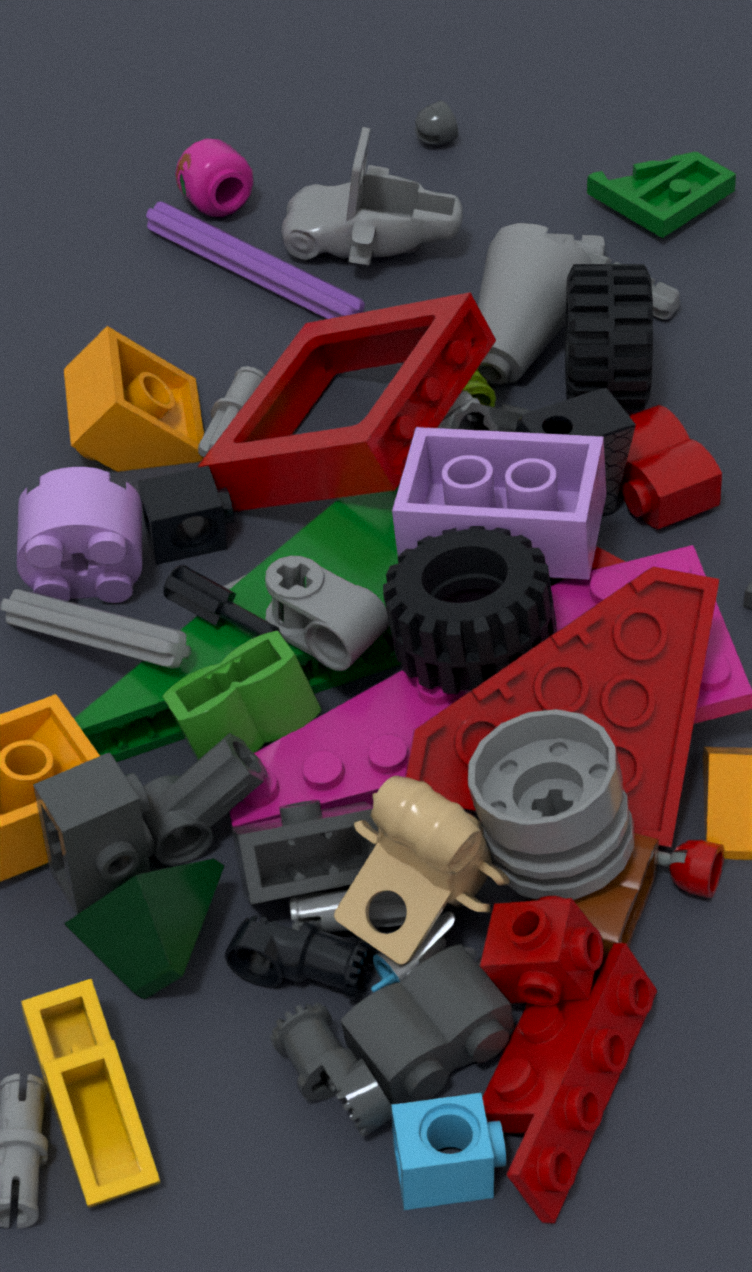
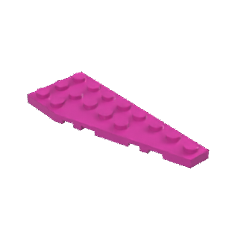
M691 545L592 570L589 580L565 578L551 586L557 631L653 566L706 576L694 546ZM715 602L694 724L752 709V688L717 602ZM402 670L314 719L304 727L257 751L254 754L262 761L268 776L263 779V783L229 811L232 826L237 827L281 818L279 807L308 800H320L321 810L366 802L373 806L372 794L377 793L387 779L397 775L405 777L413 730L467 694L469 690H461L455 695L443 693L440 686L428 689L419 685L418 677L409 678Z

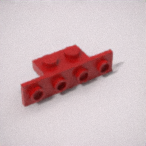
M626 943L613 944L589 999L559 1001L553 1006L527 1004L482 1097L487 1122L499 1120L503 1133H525L506 1175L542 1223H555L566 1196L575 1181L576 1174L593 1135L601 1123L605 1108L621 1072L627 1064L628 1056L644 1020L651 1010L657 993V989Z

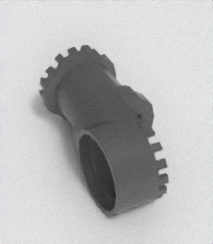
M315 1003L312 1007L310 1004H306L304 1010L299 1005L295 1007L296 1014L292 1015L290 1011H287L284 1014L287 1020L279 1018L276 1021L278 1027H274L271 1031L273 1034L269 1036L272 1041L271 1043L278 1053L287 1055L299 1075L297 1085L304 1098L309 1101L326 1100L336 1095L339 1101L345 1100L346 1103L342 1106L345 1111H352V1114L349 1115L352 1122L361 1120L355 1124V1127L359 1130L362 1137L392 1119L389 1100L362 1058L358 1059L353 1051L341 1046L330 1028L333 1022L332 1017L324 1005Z

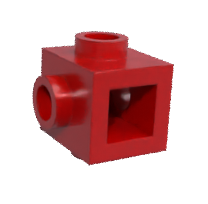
M543 896L536 901L495 903L480 967L511 1003L528 1002L537 1006H553L559 1001L589 999L594 972L600 967L603 960L602 936L572 898Z

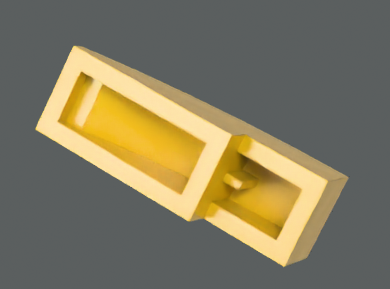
M92 979L21 1001L23 1017L87 1208L160 1184L159 1175L115 1042L111 1039Z

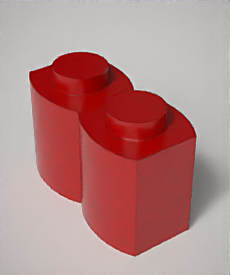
M662 405L630 415L636 427L619 491L623 492L630 512L636 517L641 516L651 527L660 529L719 506L722 472L708 450L696 440L689 438L678 418Z

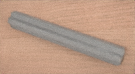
M23 589L13 590L10 598H3L0 609L6 611V622L10 625L129 658L176 669L180 666L182 659H188L191 654V647L186 645V634L181 630Z

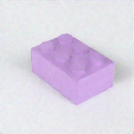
M416 427L392 509L398 556L405 549H415L418 547L417 541L427 536L437 537L442 535L444 530L456 528L457 531L467 530L470 526H484L485 530H493L499 527L510 530L511 537L523 535L531 540L532 548H540L545 556L550 577L589 580L606 499L604 437Z

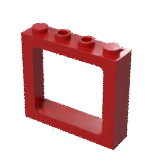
M471 292L305 323L200 462L198 468L209 466L217 489L227 487L233 512L395 491L402 478L415 428H438L496 342V338ZM404 362L368 415L360 423L349 427L292 435L335 374Z

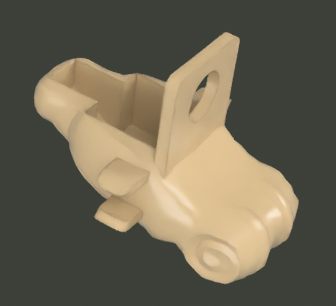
M397 775L387 779L378 792L372 794L373 809L370 817L377 825L379 832L374 830L365 820L354 823L357 832L376 846L336 908L334 918L338 923L396 963L408 964L415 956L447 904L454 907L465 905L473 911L491 913L490 904H484L474 896L479 892L488 876L498 886L509 884V878L501 869L492 864L491 853L484 838V828L478 819L465 812L456 802H450L426 782ZM385 891H393L400 895L407 909L403 925L397 931L389 934L376 930L369 919V907L372 900L378 894Z

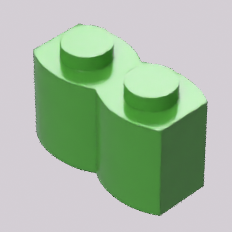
M278 631L265 633L245 642L228 654L221 663L201 668L185 676L163 695L168 708L197 760L229 733L243 740L249 749L256 753L264 743L279 740L289 733L304 727L322 710L295 653Z

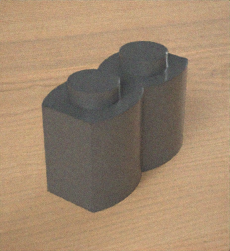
M461 944L446 948L431 956L413 969L401 982L386 986L369 995L355 1005L340 1020L348 1049L353 1051L358 1059L362 1058L392 1105L430 1099L445 1086L449 1074L454 1069L474 1061L477 1063L488 1061L500 1053L506 1046L509 1036L514 1031L510 1002Z

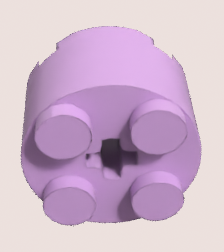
M91 467L56 469L40 476L39 486L29 493L26 487L20 495L18 504L17 570L22 580L33 589L34 593L65 601L75 598L98 597L108 603H119L129 599L133 592V584L137 581L142 571V502L136 489L128 482H126V489L110 482L109 472Z

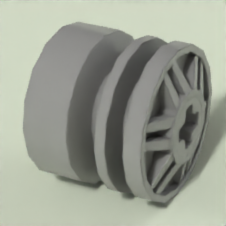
M558 709L527 712L501 723L480 741L469 761L468 787L477 816L484 828V838L491 853L492 864L508 876V887L521 896L539 899L543 896L578 899L604 888L624 870L635 847L634 823L632 814L629 811L628 798L623 790V777L616 747L604 727L579 713Z

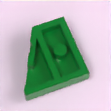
M695 151L672 156L664 161L652 160L633 164V174L631 176L608 180L603 171L594 172L587 176V194L659 237L664 238L735 191L736 173Z

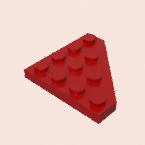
M654 566L647 569L413 730L405 777L426 782L434 791L450 802H456L464 809L476 811L468 787L469 761L482 739L501 723L527 712L558 709L583 714L604 727L616 747L623 777V790L627 795L629 811L632 814L634 833L659 839V845L672 847L720 579Z

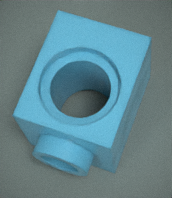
M481 1093L391 1105L393 1148L404 1210L494 1198V1168L506 1166V1150L501 1123L499 1120L487 1122ZM446 1147H455L463 1151L446 1154L438 1150Z

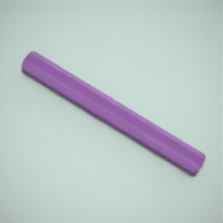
M157 202L153 209L149 208L147 211V227L150 231L325 319L362 313L364 311L365 303L362 299L166 202Z

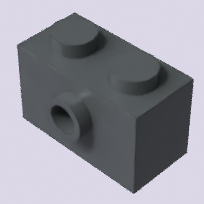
M110 752L33 784L50 872L76 915L137 874L151 872L149 857L155 855V843L142 817L143 813L150 810L146 792L139 778L134 773L124 775Z
M320 800L301 801L279 807L281 818L232 827V836L245 898L250 904H256L351 885L376 846L357 832L354 823L365 820L374 830L379 832L377 825L370 817L373 806L366 802L321 810Z

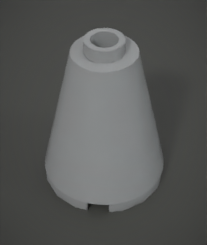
M515 223L502 227L488 247L477 304L496 338V342L478 367L480 374L488 383L496 385L513 383L521 378L565 326L566 283L573 264H593L587 253L570 238L565 237L563 244L554 239L546 237L549 229L547 227L527 223Z

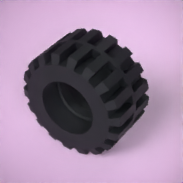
M573 264L566 283V399L607 388L625 411H643L650 398L653 364V295L650 274L645 264Z
M470 526L467 530L457 531L456 528L444 530L442 535L437 537L427 536L417 541L418 547L415 549H405L397 557L399 564L389 567L386 573L387 583L383 584V596L396 658L398 662H401L402 670L409 678L418 677L419 685L428 689L440 686L443 693L455 695L461 690L471 691L557 632L549 569L545 562V556L540 548H532L531 540L523 535L511 537V532L507 529L497 527L493 530H485L484 526Z

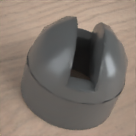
M440 100L418 112L415 119V132L417 138L424 144L439 146L457 139V122L446 102Z

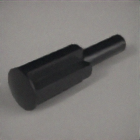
M179 565L174 568L165 581L163 594L166 599L217 627H222L224 621H227L254 637L273 631L280 633L279 627L233 603L236 593L185 565Z

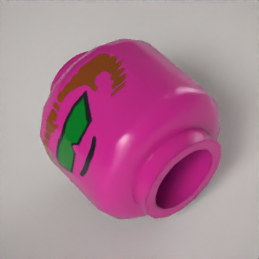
M206 138L192 144L180 157L175 172L177 187L183 196L197 210L210 217H224L235 213L248 200L254 183L253 172L246 159L229 144L219 139Z

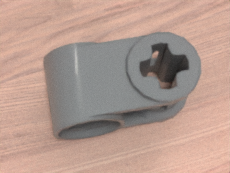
M287 556L271 563L266 570L265 587L272 596V602L266 609L265 620L279 627L280 634L286 642L315 657L328 668L336 671H344L349 668L389 627L386 607L377 595L367 588L354 585L322 568L312 559L303 556Z

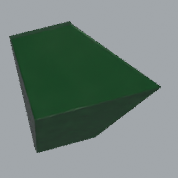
M213 858L137 874L65 922L64 925L133 993L145 1000L183 977L225 865Z

